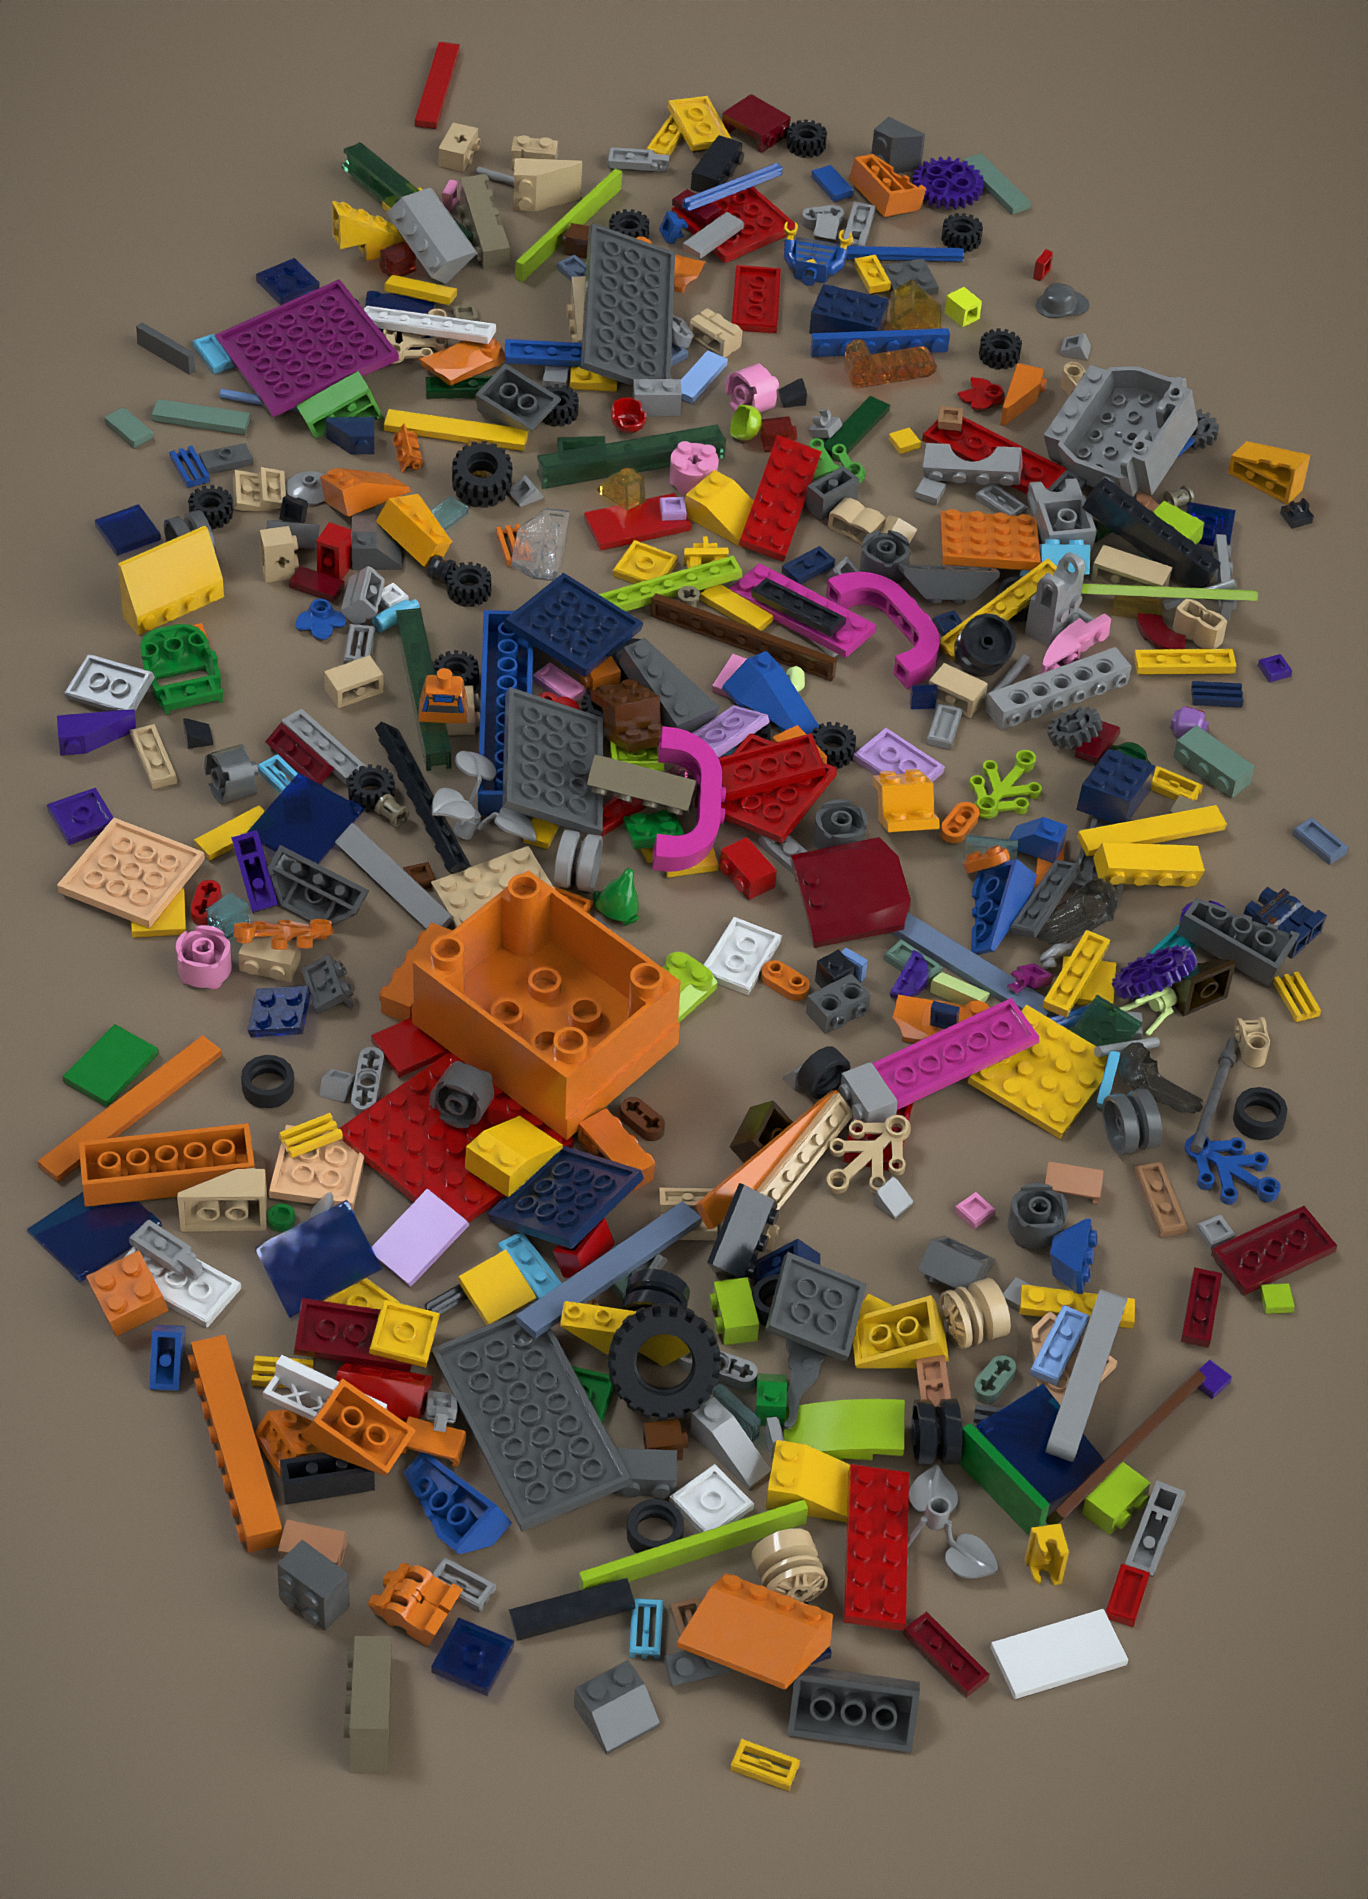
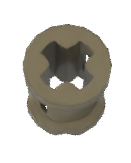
M1183 485L1179 490L1173 492L1169 490L1163 493V501L1176 507L1194 504V493L1188 485Z
M684 586L678 591V599L682 603L698 608L697 601L700 599V592L695 587Z
M390 794L381 797L375 806V812L378 815H384L395 828L404 824L409 817V809L405 806L401 807Z

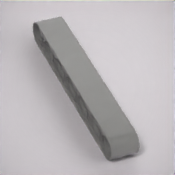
M1100 1289L1045 1453L1074 1462L1128 1298Z

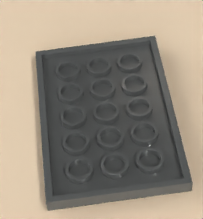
M509 687L505 693L503 808L579 832L600 836L603 831V795L591 792L592 787H589L587 782L594 755L603 756V717Z

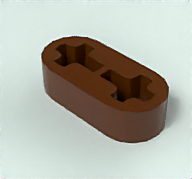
M629 1097L624 1099L620 1108L622 1121L647 1141L661 1139L665 1129V1122L662 1116L639 1098Z

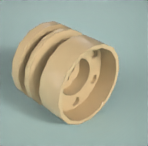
M985 1278L973 1282L968 1286V1290L960 1286L954 1291L948 1290L941 1294L940 1310L943 1313L944 1326L957 1349L964 1350L971 1345H979L983 1338L987 1341H992L1007 1336L1010 1333L1011 1322L1008 1306L1000 1287L993 1279Z
M786 1529L775 1532L757 1543L752 1550L751 1558L757 1574L762 1579L761 1585L769 1590L807 1603L819 1596L827 1587L828 1578L823 1570L821 1561L817 1558L818 1552L813 1538L806 1530Z

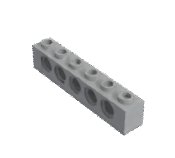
M1114 647L988 693L985 711L1000 730L1014 727L1022 722L1036 719L1052 711H1058L1063 707L1079 703L1096 695H1101L1109 690L1123 687L1129 682L1132 666L1119 650Z

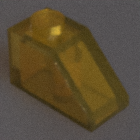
M631 468L622 469L620 472L609 476L597 488L599 494L625 510L646 502L644 476Z

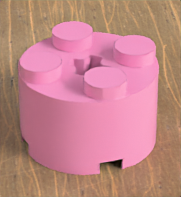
M760 363L738 370L727 377L725 391L726 395L730 394L732 402L729 404L734 412L740 404L753 406L758 409L759 413L775 407L777 399L776 390L779 388V382Z
M687 441L678 444V447L671 454L669 477L671 486L674 485L678 493L686 496L690 490L713 470L718 471L719 459L715 447Z
M204 925L195 927V930L189 933L185 931L179 936L176 942V958L181 982L199 988L218 989L222 982L228 978L232 969L230 941L225 937L224 932L216 927Z

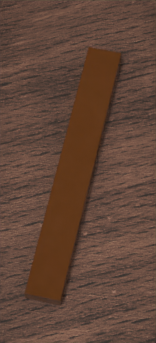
M657 593L652 597L651 616L757 655L767 651L779 663L790 667L798 666L804 672L832 681L835 677L837 658Z
M1198 1370L1180 1385L1047 1516L1046 1523L1054 1525L1065 1519L1205 1381V1375Z

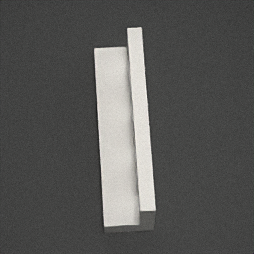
M281 1355L276 1362L275 1376L264 1390L263 1398L312 1421L339 1382ZM280 1383L290 1388L292 1394L282 1396L275 1393L274 1390ZM370 1397L385 1409L387 1408V1404ZM312 1398L317 1401L318 1406L307 1408L302 1405L300 1400Z

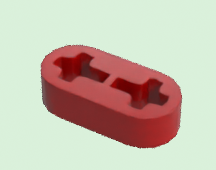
M205 880L197 886L191 905V919L196 925L207 926L214 922L221 902V886L218 882ZM211 892L209 898H206L205 895ZM203 908H207V911H205L204 914H201Z

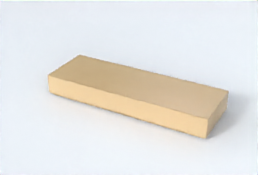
M155 724L130 730V737L152 790L177 784V776Z

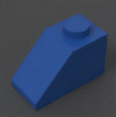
M1045 817L1017 825L1006 846L1054 863L1064 847L1068 825Z
M156 1324L152 1330L149 1389L179 1391L185 1353L186 1326Z

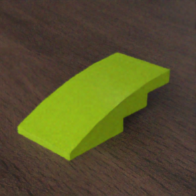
M849 1399L799 1405L797 1420L790 1429L784 1428L783 1438L787 1442L806 1444L841 1461L842 1459L872 1460L873 1454L903 1456L905 1400ZM789 1407L786 1408L785 1422L789 1417Z

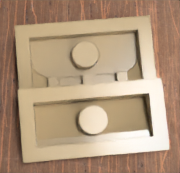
M264 467L260 468L259 474L235 470L233 474L234 510L253 512L281 509L282 499L286 496L284 471Z
M659 1188L660 1216L682 1201L699 1214L695 1204L714 1188ZM702 1220L701 1225L679 1240H716L717 1226L707 1229Z

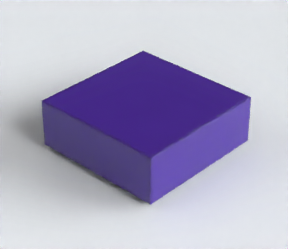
M1281 654L1260 659L1258 662V667L1268 682L1291 677L1292 669Z
M1210 1359L1199 1369L1206 1378L1198 1389L1211 1399L1231 1383L1232 1376Z

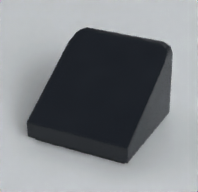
M803 378L797 379L778 390L783 408L806 406L807 390Z
M183 718L184 734L188 749L213 745L209 724Z

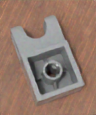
M1065 479V486L1061 492L1047 490L1042 482L1029 483L1027 499L1032 515L1037 522L1041 543L1045 544V539H1058L1060 544L1069 545V540H1084V545H1090V551H1092L1097 530L1091 514L1082 508L1086 498L1082 495L1077 479Z
M1071 552L1066 553L1058 562L1054 574L1046 573L1039 580L1036 594L1030 599L1025 634L1048 647L1066 627L1079 619L1078 608L1082 602L1081 591L1085 562L1078 555ZM1069 563L1074 566L1075 572L1068 571Z

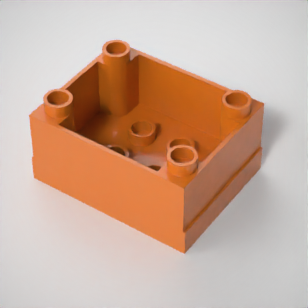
M527 870L523 874L512 877L505 889L448 935L435 939L431 944V948L413 962L414 1001L412 1002V1023L466 1064L489 1072L493 1077L492 1084L568 1140L579 1130V1123L604 1109L679 1044L680 1023L678 1022L681 981Z

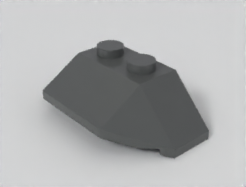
M898 565L901 573L931 603H941L942 599L951 600L952 603L964 604L966 600H974L1000 576V572L996 568Z
M281 845L268 867L280 905L310 921L312 919H326L331 921L333 926L358 914L369 893L368 889Z

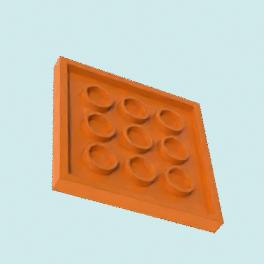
M955 509L940 511L942 565L1033 570L1041 564L1037 522L1034 517L1028 514L1011 516L1001 512L984 514L980 511H972L969 513L960 512Z

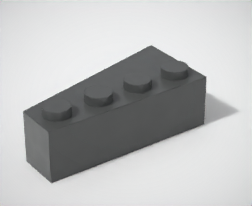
M646 638L623 648L619 665L628 678L637 680V682L660 696L661 725L694 732L716 717L719 706Z

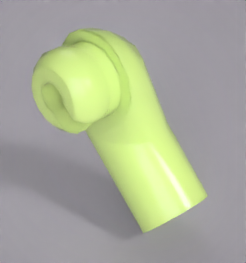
M798 666L789 668L786 674L790 675L789 679L796 690L800 692L805 687L804 671Z

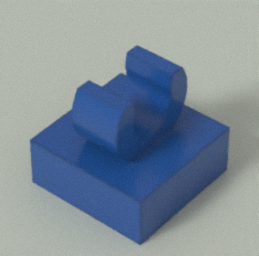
M667 211L659 231L666 243L674 244L677 238L684 237L681 228H688V225L684 219H678L675 212Z

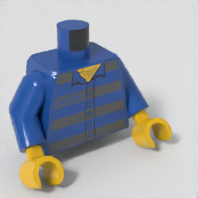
M787 222L785 223L784 234L787 236V239L784 241V260L789 268L794 270V277L796 279H801L802 283L806 286H812L815 282L825 283L829 276H833L842 270L848 253L846 248L853 243L852 232L850 237L845 240L843 239L844 230L840 231L839 239L841 245L838 247L839 244L796 237V240H794L798 224L795 222V229L790 231L787 229Z

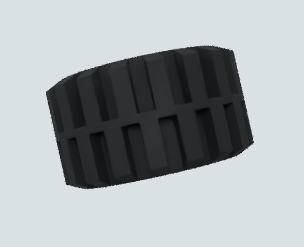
M482 441V444L472 442L471 446H463L462 451L458 450L456 458H453L452 488L453 491H456V496L459 499L463 498V502L466 504L472 503L473 507L482 505V508H486L488 504L492 506L497 505L498 500L502 502L505 499V495H509L510 487H512L513 465L510 462L509 454H505V450L502 447L498 449L497 444L491 443V445H488L487 441ZM486 471L491 473L492 476L478 478L473 476L472 473Z

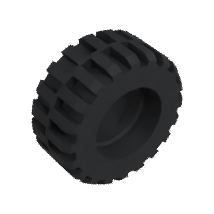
M656 1303L652 1304V1307L649 1308L642 1307L636 1310V1313L631 1317L628 1316L613 1335L608 1355L609 1378L611 1384L616 1389L617 1396L620 1400L623 1399L627 1403V1407L632 1411L638 1410L644 1417L650 1418L655 1416L659 1417V1420H668V1417L676 1416V1419L685 1417V1413L689 1411L695 1412L699 1409L700 1404L710 1398L714 1386L716 1387L721 1368L720 1349L713 1330L708 1327V1323L702 1317L699 1318L695 1315V1311L689 1308L683 1309L678 1307V1304L670 1303V1305ZM669 1334L676 1336L688 1346L691 1352V1371L687 1378L677 1386L671 1388L652 1386L641 1377L637 1369L636 1358L640 1347L646 1340L655 1335Z

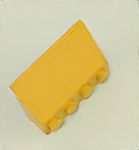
M202 526L118 563L123 618L137 635L150 631L224 597L223 577L206 526Z

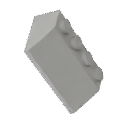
M432 188L402 197L387 212L391 221L433 279L447 284L477 254V251Z

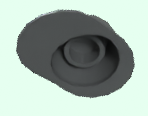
M1054 283L1049 285L1045 289L1044 294L1037 299L1036 308L1040 314L1056 318L1086 312L1089 308V301L1084 295L1075 292L1071 286L1063 283Z

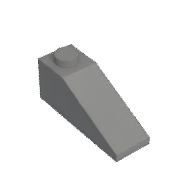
M715 1397L701 1405L695 1412H692L690 1433L749 1490L771 1474L770 1467L736 1418Z
M1156 1481L1125 1565L1150 1572L1151 1576L1154 1575L1184 1502L1185 1491Z

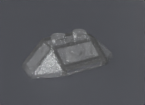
M545 508L540 512V515L530 519L518 528L511 566L535 580L553 581L560 576L566 551L570 511Z

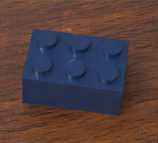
M823 284L811 311L809 334L883 331L888 316L889 299Z
M1108 749L1083 782L1076 810L1114 824L1128 822L1150 792L1156 766L1149 764L1145 760L1124 755L1120 751Z

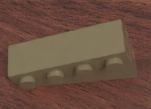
M487 174L460 177V205H457L458 217L463 219L464 232L469 234V242L477 251L475 259L480 261L483 270L510 266V247L503 224L500 225L498 208H494L492 189H488L489 179Z
M596 754L594 755L587 785L592 787L591 792L605 796L607 792L617 794V799L632 802L634 798L643 801V806L657 809L658 805L667 807V812L682 815L683 812L690 814L697 788L696 780Z
M354 1636V1649H348L347 1668H353V1672L346 1673V1691L352 1692L351 1695H345V1714H350V1718H344V1738H350V1773H388L392 1636Z

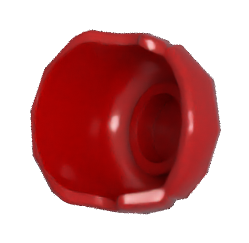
M627 397L614 401L610 417L612 424L617 430L629 434L643 429L647 413L643 412L640 401Z

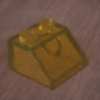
M913 279L891 292L890 323L894 329H941V306Z

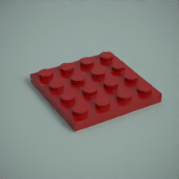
M754 186L712 202V204L721 209L720 216L728 212L744 222L742 230L712 250L724 263L786 237L784 234L786 222L788 230L793 231L795 229V223ZM673 207L671 212L676 213L678 219L686 221L688 225L686 229L693 235L710 224L704 225L676 207Z
M750 733L733 754L773 744L774 742ZM823 762L826 770V775L727 802L725 799L724 802H721V808H725L724 820L782 844L837 776V768ZM696 798V799L694 800L695 808H697V798Z

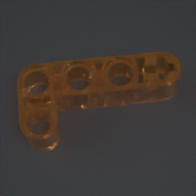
M861 339L851 341L846 347L844 370L852 386L855 388L925 378L934 374L937 369L929 349L924 346L871 354L866 343Z

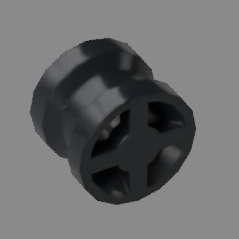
M435 555L429 564L428 577L431 579L438 578L442 583L447 584L448 571L450 569L453 570L456 562L451 559L444 560L442 556Z

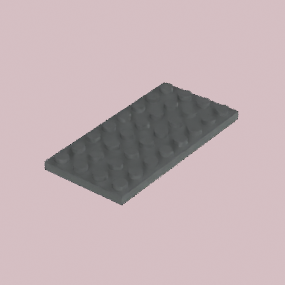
M595 223L591 224L588 231L581 351L582 369L633 386V379H670L675 252Z
M516 1313L431 1348V1351L451 1393L457 1399V1405L521 1532L628 1487L632 1485V1479L552 1329L550 1328L535 1339L515 1322L516 1315L518 1314Z

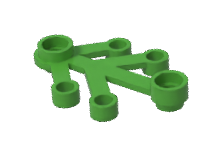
M814 438L810 441V447L822 451L812 480L826 476L844 466L859 478V483L864 481L866 476L865 469L860 463L850 460L844 445L837 444L832 448V457L835 460H840L842 464L840 466L834 464L824 448L823 440Z

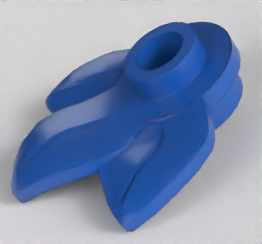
M316 599L311 603L308 611L298 615L296 629L311 630L314 638L325 640L332 635L333 627H345L346 620L341 612L333 610L329 601Z

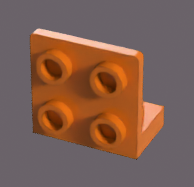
M288 1409L268 1411L254 1432L257 1444L280 1478V1460L324 1453L301 1437L311 1423V1420Z

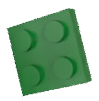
M660 810L651 814L634 813L631 816L623 817V826L633 850L654 847L657 834L685 835L676 814L667 812V810Z

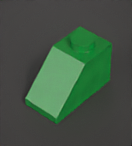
M758 1373L756 1379L755 1425L766 1426L767 1418L777 1417L780 1427H784L787 1402L786 1375Z

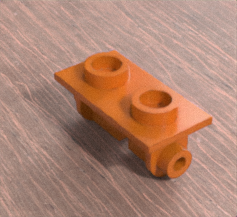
M403 423L399 432H396L393 438V445L396 448L397 461L399 462L401 473H404L406 467L418 470L423 465L421 452L418 451L417 435L413 431H407L406 425Z

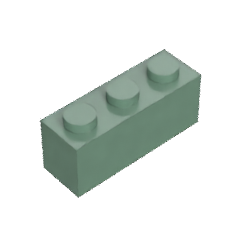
M1197 725L1176 742L1173 758L1231 799L1251 784L1255 766Z

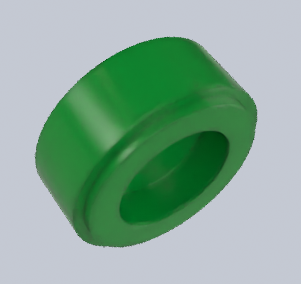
M283 1203L275 1204L267 1211V1224L273 1231L286 1232L295 1225V1211L290 1205Z

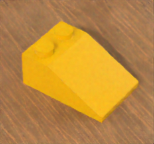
M713 470L686 494L685 507L687 517L739 546L738 544L753 500L733 479Z
M518 1116L484 1130L467 1145L465 1168L505 1196L510 1197L562 1149L563 1145L521 1116Z
M926 1296L859 1315L853 1338L855 1366L857 1368H917L915 1359L945 1355V1360L949 1361L943 1313L933 1296Z
M776 1440L765 1509L772 1510L796 1501L805 1500L808 1507L807 1516L847 1523L848 1471L850 1465L806 1444Z

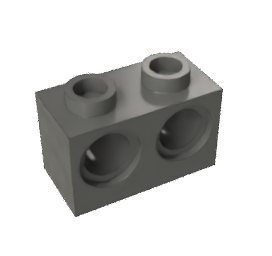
M849 974L808 995L806 1014L826 1034L834 1029L841 1028L845 1023L855 1018L864 1016L869 1009L870 993L852 974Z

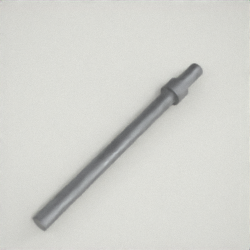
M1235 1038L1228 1039L1225 1050L1221 1051L1218 1058L1219 1067L1191 1145V1150L1195 1153L1202 1151L1229 1069L1235 1063V1051L1238 1045V1040Z

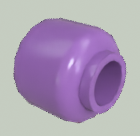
M1183 706L1180 710H1175L1170 729L1173 730L1175 737L1180 738L1196 725L1207 732L1209 722L1205 721L1204 711Z

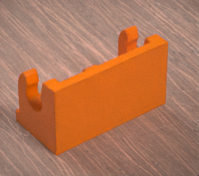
M408 1417L406 1424L416 1431L402 1451L403 1454H407L408 1450L411 1449L450 1459L452 1466H459L466 1448V1431L446 1426V1432L435 1431L433 1429L434 1423Z

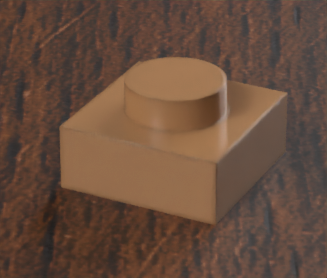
M940 406L937 429L961 431L963 408Z

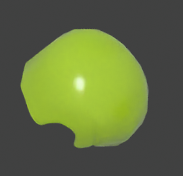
M744 404L738 406L731 420V437L742 441H749L756 437L762 426V416L758 409Z

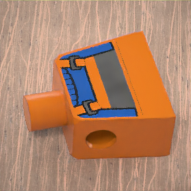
M446 668L438 670L437 675L426 676L419 700L418 722L467 724L468 700L463 678L452 676V672Z

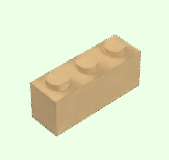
M1103 545L1094 562L1091 581L1111 585L1168 587L1172 567ZM1139 596L1160 603L1162 597Z

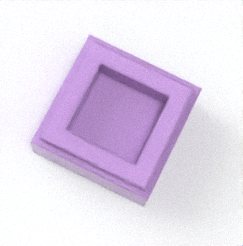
M684 497L660 498L659 504L662 521L686 520L687 513Z

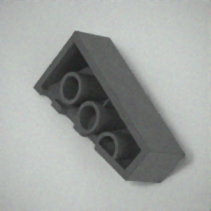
M1195 898L1184 914L1176 934L1220 959L1233 960L1236 963L1235 968L1268 987L1300 933L1291 931L1290 934L1278 930V926L1270 923L1266 926L1252 921L1253 917L1244 914L1242 916L1231 914L1227 908Z

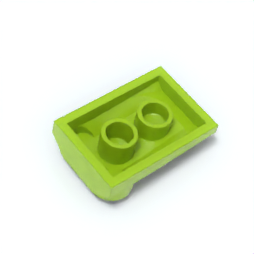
M673 952L667 956L665 965L662 968L681 981L678 1022H681L717 989L718 981L709 968L684 952Z

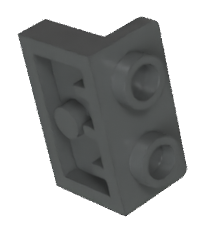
M327 954L301 969L313 1006L319 1014L342 1001L349 1008L354 1006L352 999L354 990L345 979L347 971L340 960L336 962L330 954Z

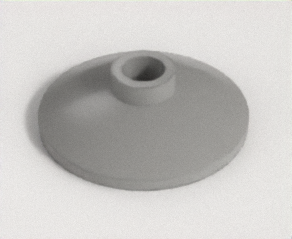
M315 471L295 474L286 483V494L307 500L308 506H317L325 503L320 476L324 474Z

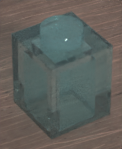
M231 892L207 908L208 926L220 929L224 932L227 939L231 938L234 933L235 923H250V908L247 902L242 898L236 897Z

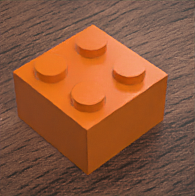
M139 1250L86 1276L115 1337L169 1311L164 1297Z

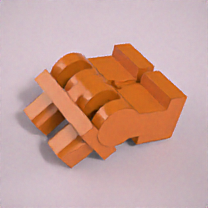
M401 1563L396 1571H387L383 1578L384 1591L382 1594H373L368 1601V1606L375 1615L382 1616L388 1626L404 1628L407 1630L406 1634L428 1648L463 1588L454 1583L451 1586L434 1577L429 1570L422 1566L413 1565L410 1567L408 1563Z

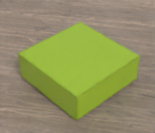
M1289 1283L1261 1285L1260 1294L1265 1314L1293 1313L1295 1306Z

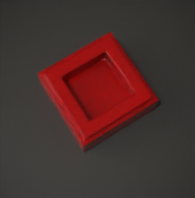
M1045 249L1036 260L1033 279L1041 281L1051 270L1052 251Z

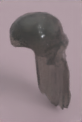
M1103 878L1090 880L1084 887L1076 890L1073 896L1057 905L1036 938H1039L1040 941H1048V944L1053 945L1070 943L1072 940L1083 936L1086 930L1092 931L1101 924L1113 921L1114 913L1119 906L1118 891L1111 882Z
M1134 1042L1122 1050L1117 1065V1072L1120 1079L1132 1090L1146 1088L1153 1095L1155 1101L1166 1104L1180 1113L1195 1114V1112H1200L1203 1109L1201 1104L1203 1100L1200 1097L1161 1076L1158 1071V1061L1150 1057V1051L1144 1047L1143 1043Z

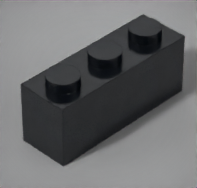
M718 135L692 171L691 190L700 193L726 183L729 177L732 178L736 167L741 165L744 159V152H742L743 143Z
M326 1453L280 1460L281 1484L285 1505L375 1491V1474L373 1471Z

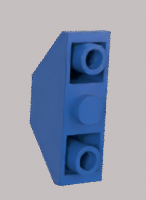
M1084 1219L1054 1235L1050 1250L1053 1276L1077 1294H1083L1085 1282H1090V1265L1094 1263L1093 1247H1097L1098 1233L1097 1230L1092 1229L1091 1219Z

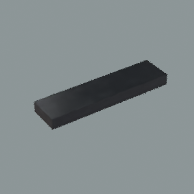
M765 578L751 590L752 598L829 637H832L846 624V617L768 578Z
M628 1578L509 1609V1614L516 1639L519 1641L636 1609Z

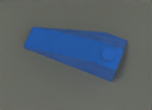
M767 651L746 659L722 686L723 691L737 705L742 708L749 707L756 712L767 714L769 720L776 723L778 729L782 732L796 725L806 734L813 733L815 727L819 729V724L784 669Z
M421 1452L404 1471L411 1488L424 1508L427 1518L431 1521L437 1537L458 1554L493 1546L512 1524L510 1519L496 1504L430 1454Z

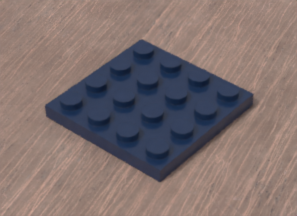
M563 572L505 619L504 627L585 678L642 630L643 622Z
M563 1146L555 1156L510 1197L506 1196L488 1213V1216L492 1223L572 1249L617 1204L634 1190L644 1179V1176L640 1169Z

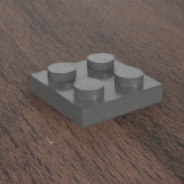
M924 258L882 265L891 282L890 292L895 301L938 294L939 286Z

